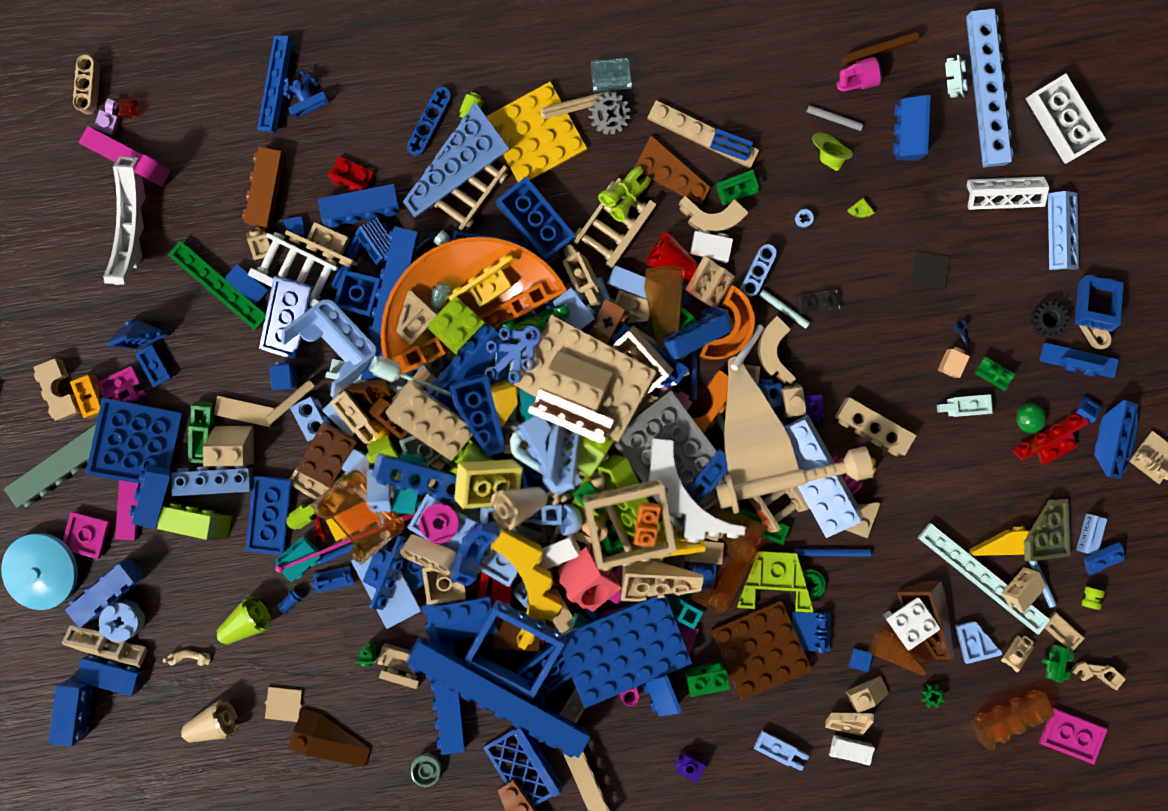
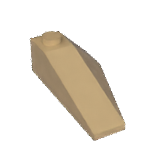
M654 560L635 561L631 565L622 567L621 601L641 602L647 600V597L658 596V598H664V594L675 593L682 595L699 592L702 588L704 575Z

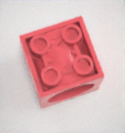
M587 547L579 552L578 557L569 560L557 570L560 577L559 582L565 587L568 599L573 603H578L583 609L587 608L592 612L622 588L612 569L598 570L594 552Z

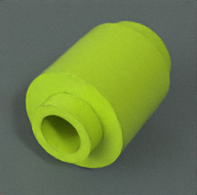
M473 92L470 95L466 94L459 111L461 112L459 117L463 119L474 102L481 109L484 102L480 100L482 96Z

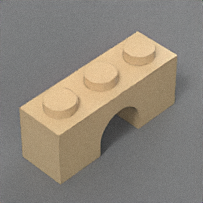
M52 359L33 367L35 370L34 377L42 388V397L47 401L49 414L55 421H63L81 413L75 394L62 396L58 391L60 381L69 377L62 359Z

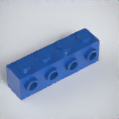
M394 184L318 199L321 220L324 226L329 228H335L339 224L344 223L355 224L359 220L364 219L373 220L384 215L394 216L396 213L401 212Z

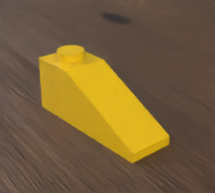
M1013 526V530H1005L969 549V554L974 556L1024 555V540L1030 531L1025 530L1024 526Z

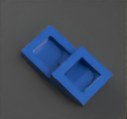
M238 264L224 278L255 305L268 291L267 288L249 276L248 272Z

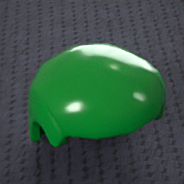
M1032 402L1024 403L1017 409L1016 423L1024 432L1037 433L1045 426L1046 414L1039 405Z

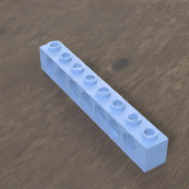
M995 9L971 11L966 16L983 168L1003 166L1012 162L1013 149L1010 148L1011 131L1008 129L1007 124L1009 112L1005 106L1007 93L1003 89L1005 75L1001 71L1003 57L1002 53H999L998 16L995 15ZM981 28L986 29L988 35H984L981 32ZM983 47H987L990 54H986L983 51ZM985 66H989L992 69V73H988L985 70ZM987 85L993 86L994 92H990ZM990 104H994V105H995V107H996V112H994V111H992V110L990 109V107H989ZM992 122L998 125V131L992 128ZM994 141L1000 144V150L994 147Z

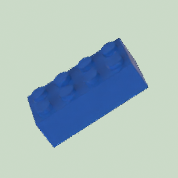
M526 176L496 200V206L545 263L562 251L566 245L575 240V234Z

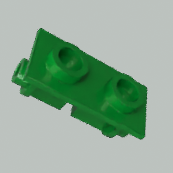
M368 642L361 649L360 656L355 663H360V666L370 667L372 664H375L380 655H376L375 643Z

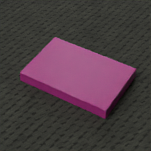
M1052 707L1039 743L1095 764L1108 729Z

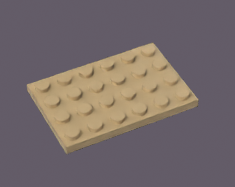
M551 315L547 323L548 327L542 332L541 341L535 345V368L533 370L522 369V380L514 385L537 397L546 371L557 351L613 372L614 374L600 409L597 411L615 418L608 437L619 442L657 372ZM528 361V362H527V366H528V368H529L531 364H530V362Z

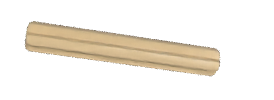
M604 92L543 107L540 110L543 119L593 107L594 105L591 102L598 101L597 95L603 97Z

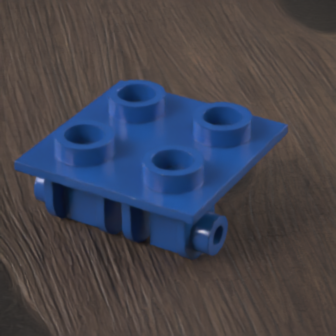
M792 612V625L803 651H818V653L830 651L831 613Z

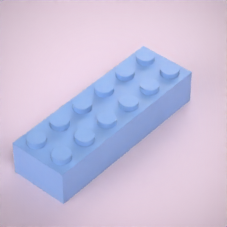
M808 414L783 426L791 441L799 470L806 471L835 464ZM842 475L808 482L806 485L798 486L826 538L862 521L863 513Z

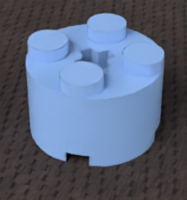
M122 600L107 606L99 618L101 635L115 642H122L135 636L142 630L145 623L144 612H142L136 602L131 600Z

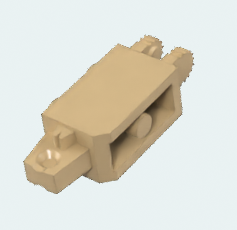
M568 244L564 248L566 259L562 262L575 290L579 291L585 301L588 300L590 305L595 308L601 304L597 294L602 289L588 259L575 249L574 246Z

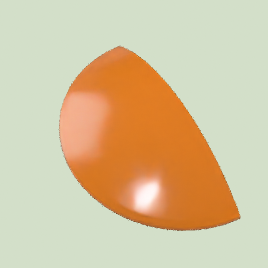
M470 237L444 243L426 252L414 261L393 287L382 317L381 346L383 357L398 362L401 373L407 374L451 353L452 351L428 330V327L411 345L396 332L407 292L411 290L437 315L450 302L449 297L453 295V290L460 286H466L469 284L468 280L474 276L479 277L484 274V270L487 267L499 264V260L505 255H514L519 259L504 269L513 285L512 288L483 307L478 306L471 292L460 299L485 322L484 325L487 322L497 330L500 323L511 319L514 321L562 295L567 290L553 269L541 258L512 242L488 237Z

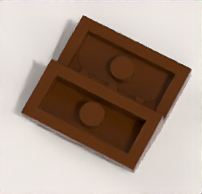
M388 380L365 381L349 386L348 389L356 403L365 413H369L368 410L380 397L392 404L393 401L391 399L396 395Z

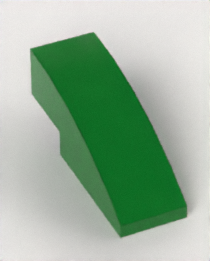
M195 401L191 405V424L188 427V462L203 464V446L214 426L213 414L215 403Z

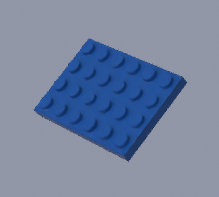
M665 594L664 598H658V596L648 597L645 601L636 602L562 633L566 635V640L561 651L584 708L692 664Z

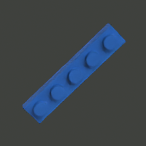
M274 36L257 127V130L261 132H277L284 92V79L287 77L294 39L289 36Z

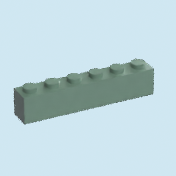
M96 425L4 488V491L16 508L32 506L36 503V498L46 496L52 491L51 488L53 486H60L67 481L66 477L71 474L75 475L83 470L82 466L88 463Z

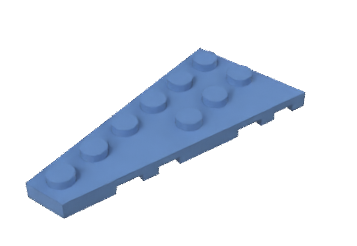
M475 102L466 116L460 121L459 126L437 153L433 162L427 167L423 176L404 199V204L415 218L509 151L507 145Z

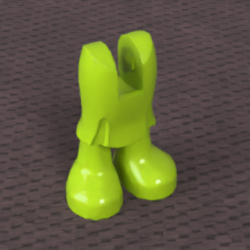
M641 166L632 169L626 178L618 183V187L614 190H604L598 195L599 201L604 206L613 207L610 210V214L619 222H623L627 218L630 206L633 202H636L637 197L651 182L649 176L644 177L639 182L636 181L644 171ZM623 196L624 199L620 203H618L620 198Z

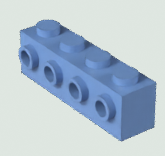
M247 465L235 466V469H228V466H216V470H208V467H196L197 471H189V468H177V472L171 473L172 496L252 491L253 468H247Z

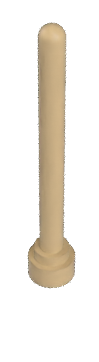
M602 472L594 473L588 478L589 483L598 490V493L606 491L604 487L606 479ZM613 504L605 506L625 552L633 551Z

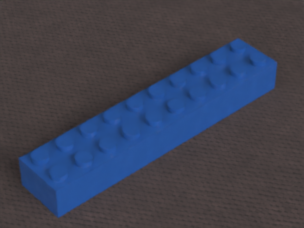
M420 636L407 656V664H409L408 667L417 673L419 671L424 672L429 680L442 682L444 688L451 692L454 690L460 692V696L467 701L472 699L478 702L477 705L483 710L487 711L490 709L495 712L494 715L502 720L507 718L512 721L511 724L520 730L522 728L527 729L529 735L536 739H539V737L545 739V743L552 748L559 747L563 749L562 752L570 758H573V756L579 758L590 739L586 728L541 703L531 700L462 665V659Z

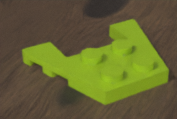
M758 551L737 608L755 609L756 589L796 591L795 612L813 613V606L797 553Z

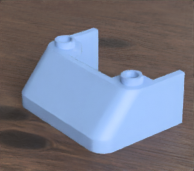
M331 300L320 301L282 329L281 343L283 345L297 335H300L309 342L322 337L346 362L339 370L340 377L332 382L331 396L333 398L355 382L375 357V345Z

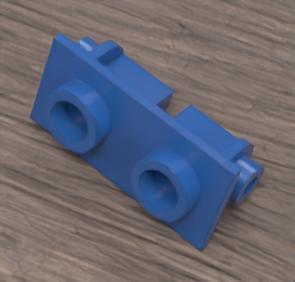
M350 566L312 574L314 580L312 581V587L316 589V593L354 585Z

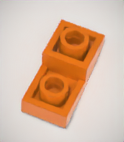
M640 502L634 545L654 547L658 532L657 523L661 510L660 504Z

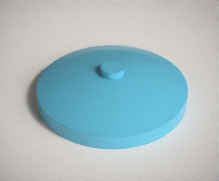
M32 533L17 539L6 550L2 560V579L7 591L18 603L30 609L46 610L63 603L73 593L77 584L78 568L72 551L63 541L50 534Z

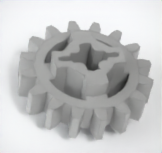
M604 92L603 97L597 95L598 101L591 102L594 107L588 109L592 112V115L588 117L594 119L591 125H597L596 131L600 132L603 129V134H608L609 131L611 134H615V129L621 132V125H628L625 119H630V116L626 115L630 108H625L628 102L621 101L622 95L616 97V93L611 92L609 96L608 92ZM612 100L609 105L603 104L605 101ZM607 110H611V117H608L609 114L607 113ZM610 122L616 123L613 126L607 127V125H609Z

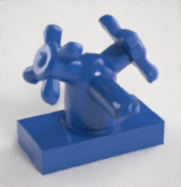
M303 70L300 71V74L304 77L302 82L295 80L292 85L289 78L284 79V96L287 99H291L290 93H295L299 103L288 108L295 119L330 103L323 91L314 96L312 95L309 85L313 83L315 86H318V82L311 74L305 73Z

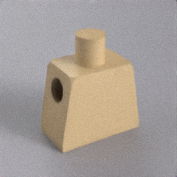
M798 383L781 385L783 422L797 420L805 416L806 407L803 387Z

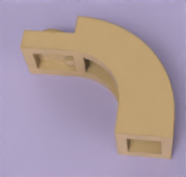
M686 196L678 204L681 206L679 209L686 216H691L687 222L690 226L697 230H708L710 233L727 231L736 226L748 214L736 200H733L725 210L717 214H708L701 211Z
M776 316L766 325L761 333L758 343V356L762 368L768 376H772L776 372V378L781 383L791 384L796 378L781 364L777 356V347L780 340L791 329Z

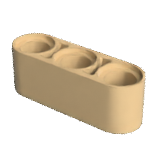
M81 55L77 59L73 93L74 107L87 115L93 114L97 109L100 78L99 63L88 55ZM91 62V67L86 69V64ZM89 81L88 88L84 89V84ZM88 100L87 106L82 108L83 102Z
M410 535L400 550L401 555L406 559L444 575L451 573L457 555L453 550L417 535Z

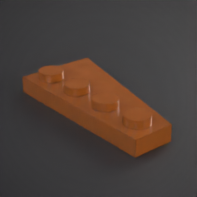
M650 136L635 167H642L644 171L641 175L644 177L649 176L652 181L701 205L710 187L655 138Z
M515 778L499 787L498 793L505 811H537Z

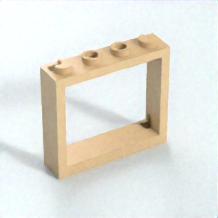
M660 479L582 497L598 570H610L618 565L628 566L635 561H649L653 557H667L671 553L676 552L664 484ZM658 494L667 543L602 558L592 509Z

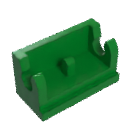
M753 170L719 182L715 186L722 206L731 203L733 200L737 201L759 192V185Z

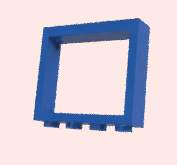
M496 600L465 655L462 665L533 700L565 645L566 635L560 633L558 629L547 626L541 620L529 617L524 611H518L508 603L504 604ZM496 616L555 645L535 682L476 653Z

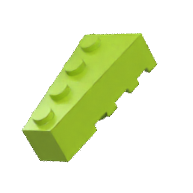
M613 454L597 466L598 471L602 472L606 479V485L604 486L606 491L639 484L628 459ZM646 497L613 504L627 535L635 536L640 502L649 503ZM659 522L657 523L658 530L661 528Z

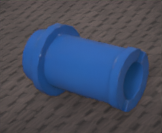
M296 589L290 590L288 592L289 595L278 604L281 612L287 614L296 603L301 602L302 595Z

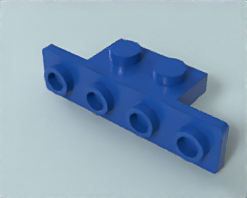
M1043 343L1039 359L1040 362L1065 367L1066 371L1077 372L1079 370L1083 371L1084 375L1093 377L1101 375L1114 378L1118 365V359L1049 343Z
M399 535L392 552L381 546L376 547L362 581L376 589L370 608L383 610L388 603L389 595L395 585L397 575L403 566L405 558L401 555L400 550L409 537Z

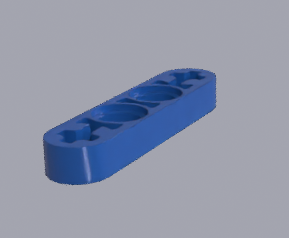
M438 87L434 91L408 141L407 149L412 156H421L425 152L451 101V94L446 87ZM445 92L447 99L441 100L440 105L443 107L440 108L437 105L440 99L438 94ZM430 109H437L439 115L436 118H430L428 116ZM421 126H429V134H420ZM418 135L425 142L421 140L419 143L421 149L413 152L412 144H417L418 138L415 137Z

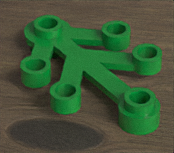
M568 303L560 304L553 309L544 310L537 315H527L516 322L513 319L504 321L499 324L500 329L498 331L500 332L502 328L524 331L528 326H536L539 330H543L548 327L546 319H549L551 315L558 317V319L570 316Z

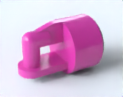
M875 57L858 60L856 64L840 71V80L837 82V89L849 91L857 88L863 90L879 86L882 81V73L878 60Z

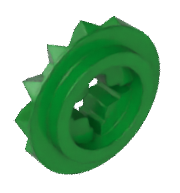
M811 569L802 571L806 583H808L810 577L811 582L817 584L811 586L810 599L815 600L819 598L825 590L823 576Z

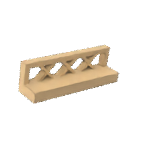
M584 750L579 758L575 756L570 758L564 754L588 811H610Z

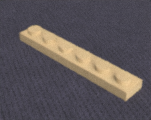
M657 100L647 118L749 169L759 152L758 149L751 146L747 160L743 161L711 149L710 145L716 129ZM718 135V137L721 139L727 140L729 142L735 143L745 148L747 147L746 145H743L741 143L735 142L733 140ZM719 142L715 143V145L744 155L745 153Z

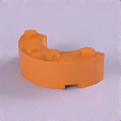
M733 285L729 287L722 303L732 315L733 330L726 337L704 345L698 355L700 358L707 360L728 358L742 350L752 336L755 325L752 306L746 295Z

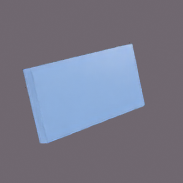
M387 543L380 545L390 551ZM376 548L372 549L371 553L367 556H359L351 560L361 581L364 579ZM401 570L389 595L388 603L383 610L376 609L386 629L421 611ZM362 582L372 600L376 589Z

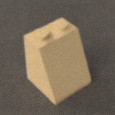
M214 426L203 446V466H243L254 464V426Z

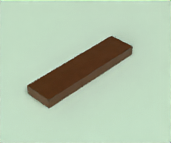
M914 32L846 54L841 60L842 66L845 67L856 63L858 60L876 57L913 45L920 39L919 34Z

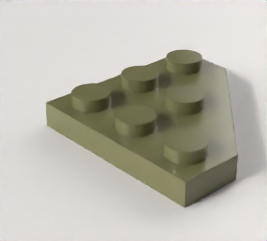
M1053 499L1047 502L1024 540L1025 561L1070 556L1068 499Z

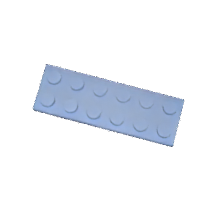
M426 494L408 529L424 537L419 527L422 513L427 507L443 502ZM455 510L459 517L458 532L449 541L436 544L457 553L470 528L474 524L480 525V523ZM437 518V521L434 523V525L439 526V528L441 529L443 528L442 525L445 522L444 520ZM491 544L486 548L478 569L509 587L518 571L503 555L493 550Z

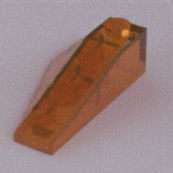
M661 266L646 269L644 290L657 347L666 348L664 339L679 331L685 274L683 267Z

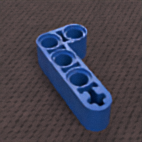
M718 307L707 308L701 312L703 319L666 337L664 344L669 359L682 358L731 332L733 326L728 310Z

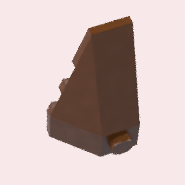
M922 581L898 590L897 594L901 607L918 597L940 627L938 632L924 640L933 657L938 660H953L954 653L947 599L942 582Z
M303 707L287 750L307 756L365 767L371 749L369 746L341 729V726L334 724L324 714Z

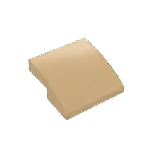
M704 256L685 290L708 306L717 307L735 276L725 268L718 266L710 258Z

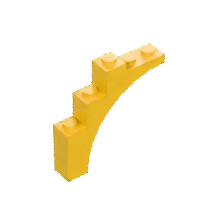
M499 526V537L491 543V548L503 555L522 577L528 597L526 613L535 620H541L545 623V619L552 622L555 616L557 617L561 613L562 604L560 597L548 592L553 583L550 571L537 565L543 557L541 545L508 528L503 529ZM520 629L516 637L518 647L525 650L528 644H532L535 635Z

